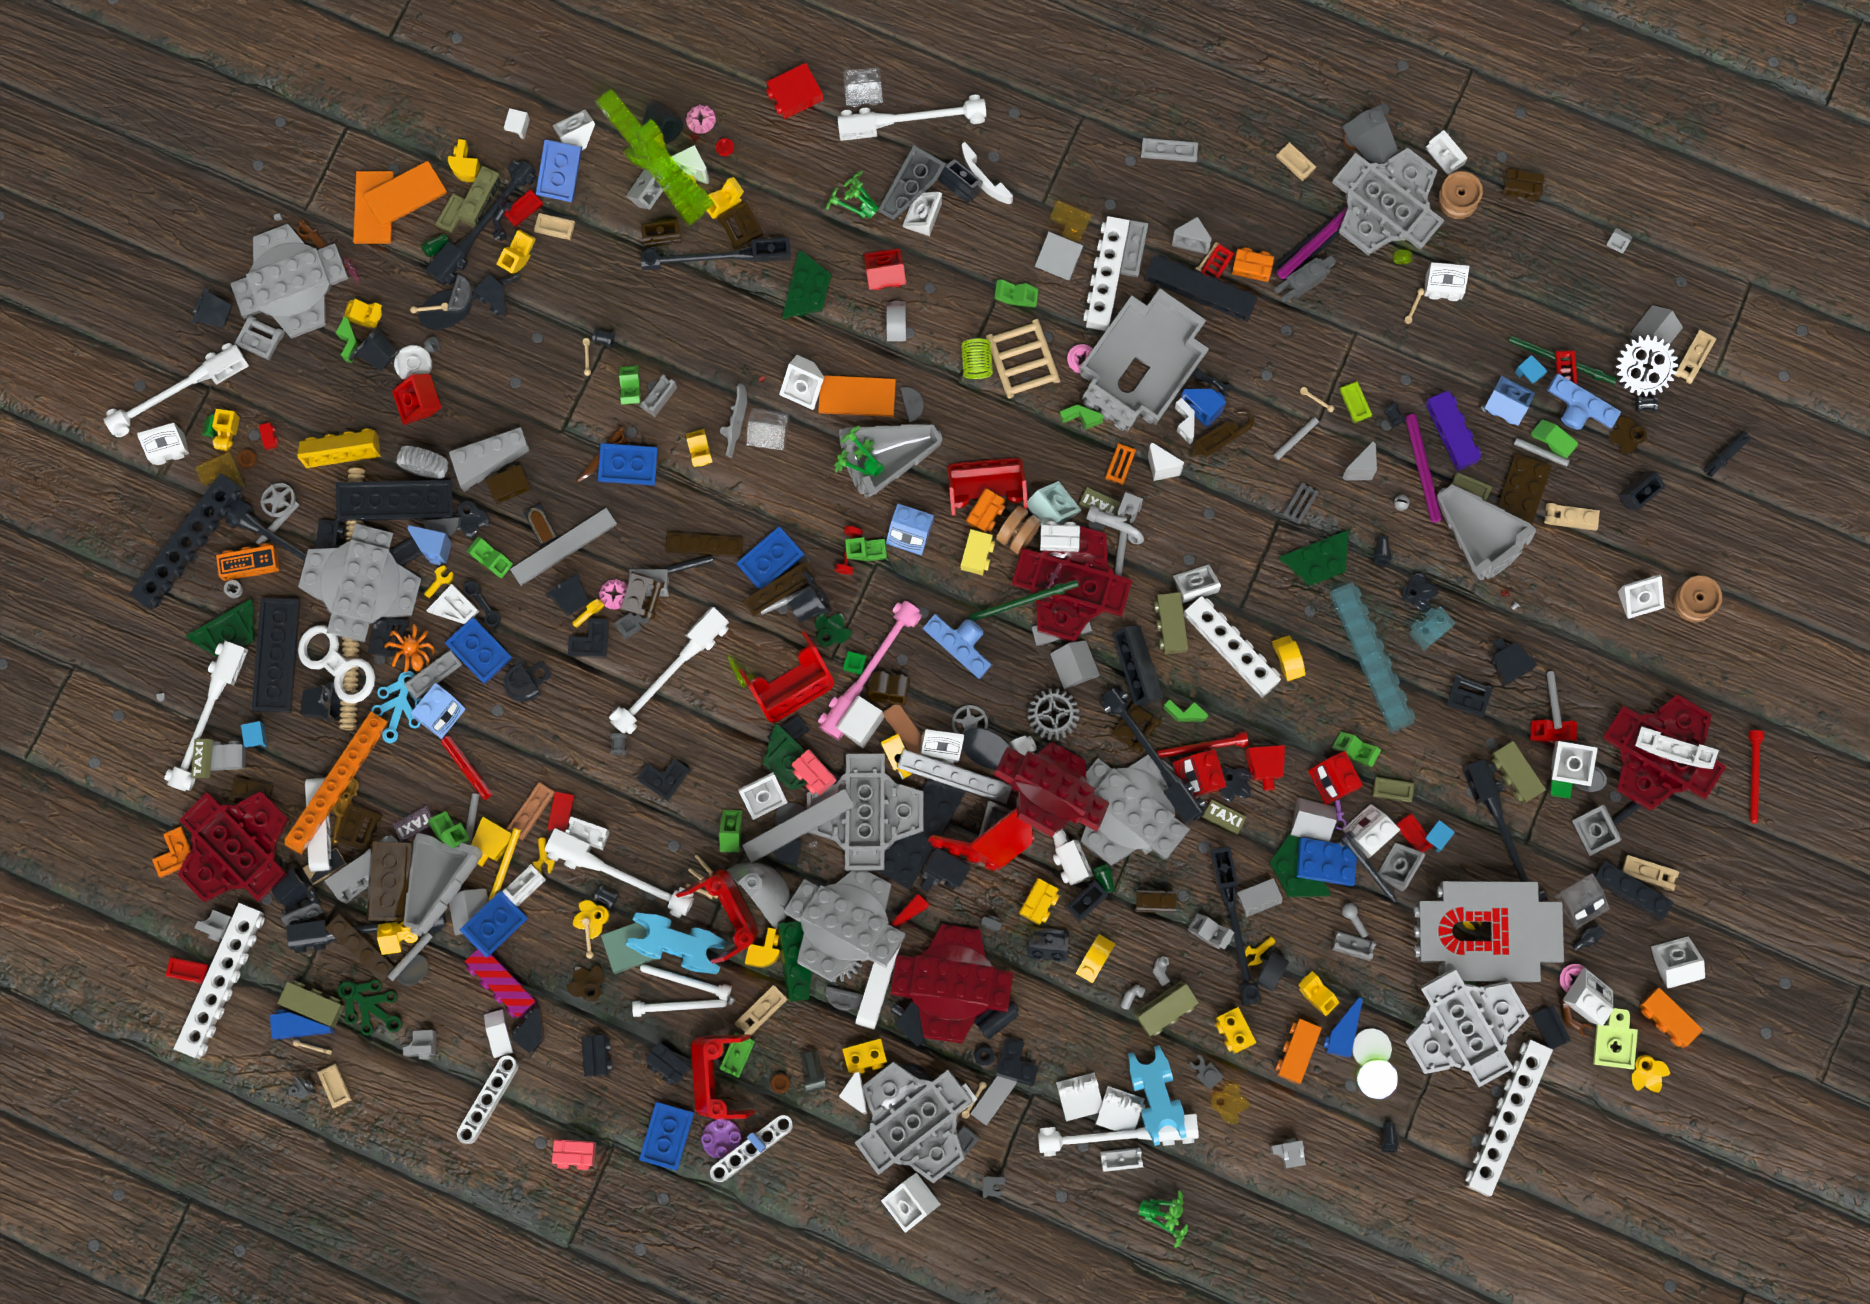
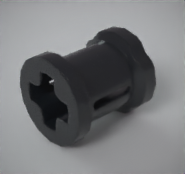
M596 327L592 343L606 344L611 348L615 340V331L608 332L600 330V327Z
M1636 396V412L1652 411L1656 413L1658 409L1657 396L1652 398Z
M1394 403L1383 410L1384 414H1387L1390 419L1392 428L1407 420L1400 412L1398 403Z
M601 885L594 896V901H600L608 905L609 909H612L619 894H614L605 889L604 885Z

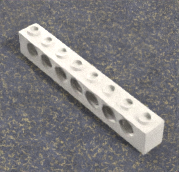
M238 903L174 1050L197 1059L205 1055L208 1049L207 1042L216 1031L215 1024L224 1013L223 1006L232 995L231 988L240 977L239 970L248 959L249 954L247 952L256 941L257 936L255 934L264 923V913ZM248 922L249 929L243 932L242 925ZM240 940L241 947L238 950H234V943ZM232 958L233 965L227 969L226 961ZM220 977H224L225 983L219 987L217 981ZM212 995H216L217 1001L211 1005L209 999ZM207 1013L209 1019L206 1023H202L201 1017ZM199 1031L200 1039L195 1042L193 1040V1035L195 1032Z
M1532 1040L1522 1044L1519 1051L1522 1055L1519 1062L1515 1061L1511 1070L1514 1072L1511 1080L1508 1079L1504 1086V1090H1506L1503 1098L1500 1097L1497 1102L1496 1116L1493 1115L1489 1121L1488 1126L1491 1127L1489 1133H1485L1481 1140V1145H1483L1481 1152H1477L1473 1159V1163H1475L1473 1171L1469 1170L1465 1178L1467 1182L1466 1187L1487 1197L1492 1196L1551 1056L1552 1049ZM1528 1057L1535 1061L1533 1068H1529L1526 1064ZM1521 1075L1527 1079L1526 1086H1521L1518 1082ZM1513 1093L1517 1094L1520 1098L1517 1105L1511 1102V1095ZM1505 1112H1509L1512 1115L1510 1123L1505 1122L1503 1119ZM1497 1130H1501L1504 1133L1502 1141L1497 1140L1495 1137ZM1490 1148H1493L1497 1153L1494 1160L1488 1157V1150ZM1483 1166L1489 1170V1175L1486 1178L1480 1175V1169Z

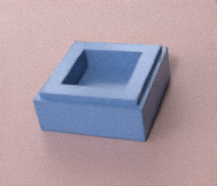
M755 1133L747 1136L760 1153L766 1149L765 1144Z

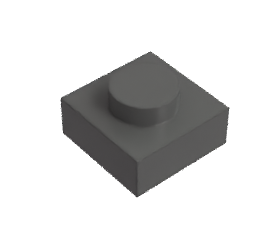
M989 915V917L984 916L981 926L999 933L1002 923L999 922V918Z

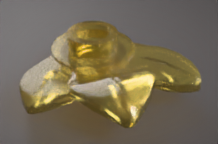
M1237 1084L1225 1086L1222 1092L1215 1093L1210 1101L1212 1108L1220 1112L1222 1120L1230 1124H1238L1239 1117L1237 1113L1243 1112L1250 1107V1103L1246 1098L1239 1095L1240 1085ZM1219 1098L1223 1099V1106L1217 1104Z

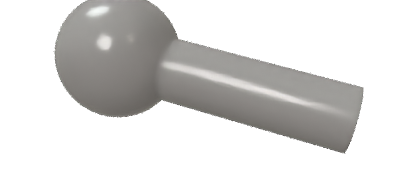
M1351 903L1344 905L1342 908L1343 916L1352 921L1362 938L1369 935L1357 916V907Z

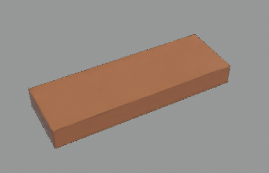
M893 705L883 712L884 718L896 735L899 734L906 749L919 754L921 734L900 705Z
M538 782L506 830L512 834L514 827L521 829L519 839L523 841L555 795V792Z

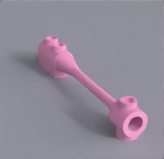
M904 601L902 604L898 602L892 612L895 613L894 618L897 622L857 682L842 696L840 695L839 698L834 697L829 704V707L832 709L828 715L823 713L818 720L821 724L819 728L837 741L843 736V733L836 728L856 697L860 695L863 685L902 627L912 626L914 628L920 621L922 614L911 603Z

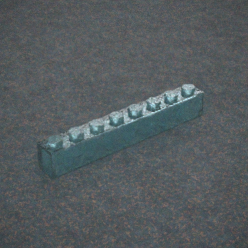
M1352 582L1332 590L1329 595L1390 734L1412 726L1415 719L1414 712L1406 704L1408 701L1407 696L1398 686L1400 684L1399 678L1391 670V660L1383 652L1384 644L1376 636V626L1373 621L1369 620V610L1366 604L1361 602V592L1358 586L1355 587Z

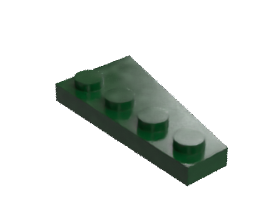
M801 922L777 924L788 1002L807 1000L810 994L812 971L797 962L804 935Z

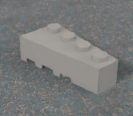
M520 427L450 451L449 454L460 487L465 492L474 484L483 481L485 477L493 472L499 471L504 465L510 464L529 452L530 449L525 434Z
M391 835L390 837H384L379 842L398 841L395 837ZM371 848L325 880L326 884L340 901L347 904L369 887Z

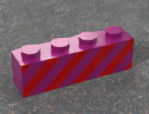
M477 949L465 960L468 965L466 969L473 976L477 974L482 979L479 983L486 990L490 988L495 993L493 995L495 1000L499 1004L503 1002L508 1007L506 1011L513 1018L516 1016L520 1019L523 1018L538 1003L492 954L486 958Z

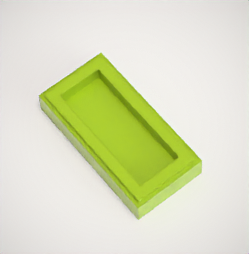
M1358 381L1339 389L1354 423L1372 416Z

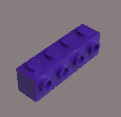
M1446 391L1429 398L1425 405L1456 471L1478 463L1481 458V451L1477 445H1474L1472 440L1473 434L1469 428H1466L1464 423L1465 417L1456 407L1457 401L1455 396Z

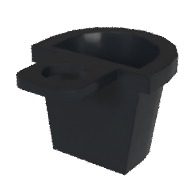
M661 103L648 104L642 120L645 126L641 136L642 141L653 140L652 144L654 146H661L675 140L683 130L681 118L673 115Z
M204 288L202 296H199L194 308V317L191 323L196 325L204 323L224 328L232 305L211 294L210 289Z
M379 326L368 335L366 340L353 352L349 360L352 361L356 356L358 358L361 357L373 367L382 371L393 360L398 350L382 333L383 329Z
M810 571L803 573L811 588L788 602L793 613L801 622L822 613L827 615L832 612L830 602L823 589L817 585Z
M578 573L545 594L547 599L551 598L567 617L589 603L578 579L580 578Z
M539 662L528 670L525 669L522 663H519L507 672L504 678L505 691L512 700L529 702L541 695L537 686L550 679L551 673L544 662ZM539 668L545 671V675L541 679H537L534 676L535 670Z
M328 682L326 686L320 685L317 688L303 690L300 714L305 718L323 719L329 723L338 722L341 718L340 713H342L340 711V707H342L340 702L342 700L335 692L334 683Z
M296 864L288 866V872L271 889L278 903L288 908L293 907L307 896L312 902L318 905L321 903L316 894V887L312 885L306 873Z

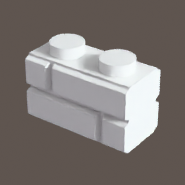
M1048 521L1045 524H1041L1040 550L1079 552L1080 526H1076L1074 522L1057 525L1056 522Z

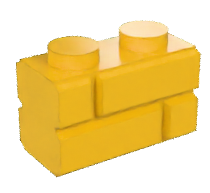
M1038 878L1019 914L1038 925L1042 921L1046 923L1051 913L1048 911L1050 905L1055 906L1060 897L1057 894L1059 889Z

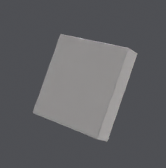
M1048 232L1035 267L1070 281L1084 246Z

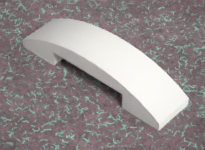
M964 142L962 144L964 163L969 171L983 181L981 189L996 200L1011 204L1013 202V195L1001 182L994 186L975 165L977 155Z
M1641 727L1636 742L1637 747L1676 762L1713 769L1719 750L1700 744L1699 746L1662 736L1660 735L1661 732Z

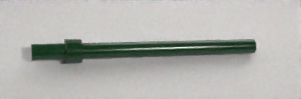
M1511 335L1509 343L1555 361L1554 352ZM1561 358V361H1570V359ZM1576 362V370L1593 376L1592 378L1595 380H1603L1615 385L1617 378L1603 373L1604 371L1601 369H1593Z
M1077 579L1067 583L1060 582L1054 584V587L972 613L969 616L972 621L1045 597L1055 594L1061 595L1066 593L1067 590L1079 587V582Z

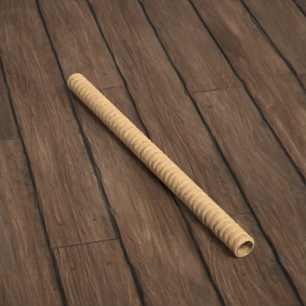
M354 467L348 470V473H350L348 475V479H350L348 482H365L363 481L365 479L363 475L365 470L363 468ZM346 521L348 525L346 527L348 531L346 532V536H348L346 542L351 541L355 524L363 525V521ZM342 637L344 641L342 643V646H344L342 649L344 654L342 656L347 661L353 658L358 659L359 655L357 653H359L358 647L360 646L358 641ZM359 667L351 668L343 678V689L348 695L358 693V690H356L358 684L356 682H358L357 676L359 673L357 670H359ZM342 700L340 702V705H342L340 711L342 713H340L341 719L339 722L341 725H339V728L341 730H355L357 728L355 725L357 723L355 711H357L356 705H358V702L347 703Z

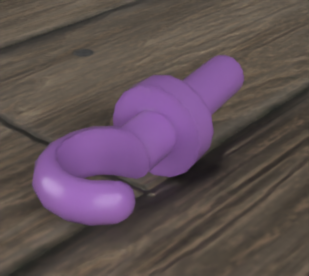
M1335 800L1337 820H1341L1344 823L1342 828L1337 826L1336 828L1342 830L1346 827L1347 823L1342 818L1344 812H1341L1340 800Z

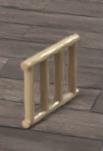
M1038 319L1033 320L1032 324L995 336L992 334L986 335V339L991 342L992 357L1007 398H1012L1016 393L1050 382H1060ZM1035 330L1038 341L999 353L996 346L997 342ZM1041 347L1044 358L1005 370L1002 362L1003 359ZM1043 365L1048 366L1050 375L1011 387L1008 377Z

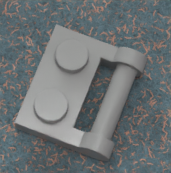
M249 316L234 344L270 360L279 341L284 336V330L275 329L257 321L255 317ZM255 327L273 335V337L268 339L250 330Z

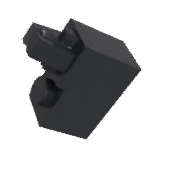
M937 848L923 871L922 878L926 880L921 889L929 892L933 884L938 886L943 880L945 881L944 885L954 890L956 887L960 890L971 867Z

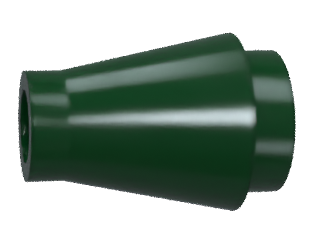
M443 233L423 241V244L420 246L428 258L434 257L446 245L449 239Z
M1104 864L1094 868L1093 875L1099 885L1107 893L1114 891L1111 867L1109 868L1108 864Z

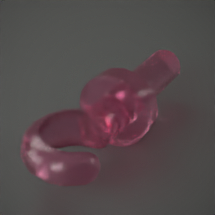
M348 258L344 259L343 261L348 268L347 273L354 277L356 284H359V277L355 273L356 268L351 266Z
M1059 563L1054 572L1049 574L1051 576L1049 579L1050 584L1048 586L1044 585L1045 589L1053 587L1054 580L1059 578L1057 575L1063 564Z

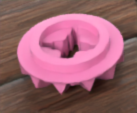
M699 104L687 112L686 123L691 131L702 134L714 127L716 121L715 114L708 106H701ZM699 113H701V115L705 118L702 120V125H700L699 120L696 119L699 118Z
M1085 344L1074 346L1069 351L1067 357L1069 368L1073 369L1075 373H1080L1079 369L1082 364L1079 365L1077 357H1082L1086 353L1087 358L1093 348Z
M618 579L608 580L599 591L601 602L609 609L622 608L628 586ZM616 587L617 593L622 595H617L613 601L612 596L608 593L613 592Z
M1571 964L1563 969L1560 974V985L1565 992L1568 993L1572 985L1570 986L1572 981L1570 975L1578 976L1583 968H1585L1584 966Z

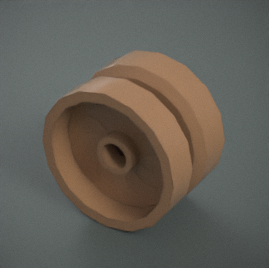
M1466 171L1450 174L1444 180L1438 195V205L1441 211L1454 219H1464L1471 216L1477 209L1483 195V188L1479 179Z
M1020 505L1007 518L996 537V540L1003 545L1011 542L1010 550L1017 555L1021 553L1022 548L1025 549L1042 523V520L1035 515L1027 519L1028 510Z
M1706 576L1691 577L1678 588L1674 595L1676 612L1681 618L1689 622L1705 621L1719 609L1722 603V592L1719 585Z

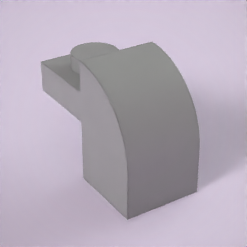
M887 302V341H906V302Z
M1198 913L1188 928V931L1217 949H1225L1234 935V932L1229 928L1220 926L1209 917Z

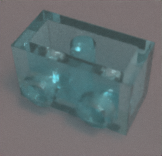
M1441 606L1438 609L1433 607L1425 614L1427 618L1422 622L1417 620L1411 626L1412 630L1409 635L1423 651L1456 624Z

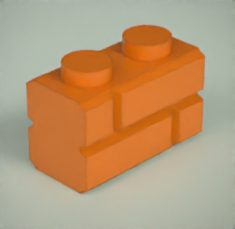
M1250 248L1237 249L1232 275L1269 282L1274 256L1264 251L1255 253Z
M985 488L966 519V523L980 532H991L997 523L994 521L997 515L1001 516L1006 508L1004 505L1005 499Z

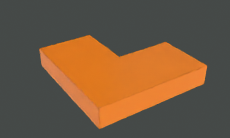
M182 826L163 834L170 852L152 859L160 878L180 870L188 853L192 850Z

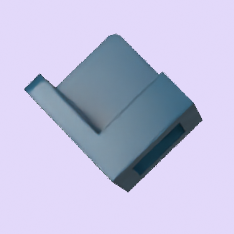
M1532 355L1518 366L1515 371L1519 378L1524 375L1533 384L1538 379H1542L1547 373V370Z
M258 721L241 725L243 742L246 748L258 745L268 747L265 725L262 722Z
M1439 820L1427 835L1426 840L1437 848L1435 851L1439 853L1455 832Z

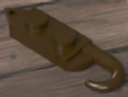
M1239 410L1236 412L1237 415L1244 414L1248 417L1246 424L1239 427L1236 423L1228 421L1196 440L1190 457L1207 458L1249 431L1254 425L1252 413L1248 410Z

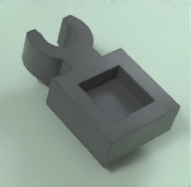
M630 612L616 621L615 626L626 640L640 631L642 628L640 624H647L650 618H642L640 614L633 616Z
M1197 1055L1196 1057L1199 1059L1200 1064L1195 1066L1190 1062L1189 1066L1200 1072L1196 1077L1210 1091L1224 1076L1211 1062L1206 1066L1203 1057Z

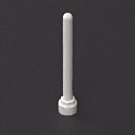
M643 964L640 966V970L644 973L715 993L721 1000L728 1001L732 986L726 984L716 986Z
M721 999L645 1004V1002L641 1001L632 1002L633 1017L642 1016L645 1012L727 1006V1001Z

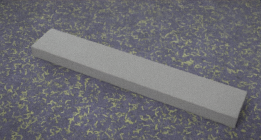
M605 508L510 570L520 586L607 532L616 526L617 523L607 508Z
M905 749L902 750L897 764L899 769L1007 804L1012 789L1011 784Z
M843 789L742 846L751 863L853 808L854 805L846 790Z

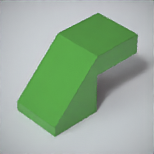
M997 280L995 299L1011 305L1036 307L1039 289L1027 283L1013 285L1005 280Z
M344 317L336 334L340 339L347 341L341 356L345 361L352 364L353 360L350 361L349 358L359 347L351 322L347 317Z
M639 365L620 367L621 404L640 403Z
M1080 405L1060 411L1059 415L1062 424L1080 417L1085 430L1103 423L1104 418L1101 413Z
M1543 419L1531 432L1533 438L1547 443L1553 453L1568 458L1578 446L1577 441L1560 427Z
M477 537L467 550L479 563L501 579L513 565L504 555L494 550L480 537Z
M864 537L845 539L847 559L863 561L887 559L885 539L866 541Z
M1171 700L1163 708L1177 722H1203L1208 718V714L1195 702L1185 712H1182Z
M1342 731L1332 747L1339 753L1346 751L1350 759L1370 767L1374 765L1381 752L1378 747L1363 743L1355 735Z
M447 811L428 820L436 837L451 848H455L461 843L464 844L470 840L461 823L454 826Z

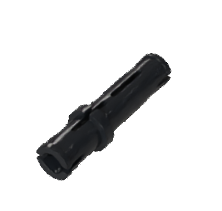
M1741 431L1723 451L1717 453L1714 459L1703 468L1704 473L1709 471L1706 475L1713 477L1721 467H1725L1728 464L1727 461L1751 440V436L1745 437L1748 433Z

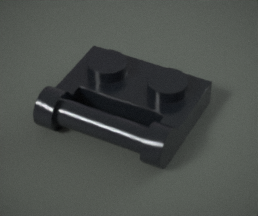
M386 617L376 620L373 625L368 653L394 658L396 653L402 649L394 647V651H390V646L385 648L384 645L391 642L392 636H390V633L394 630V626H398V633L404 641L403 637L405 636L406 628L409 626V621ZM396 637V642H395V643H396V644H399V645H402L401 642H400V641L398 640V638Z
M1456 673L1445 706L1483 718L1493 686L1463 678L1462 675ZM1459 684L1484 693V696L1482 697L1459 689Z

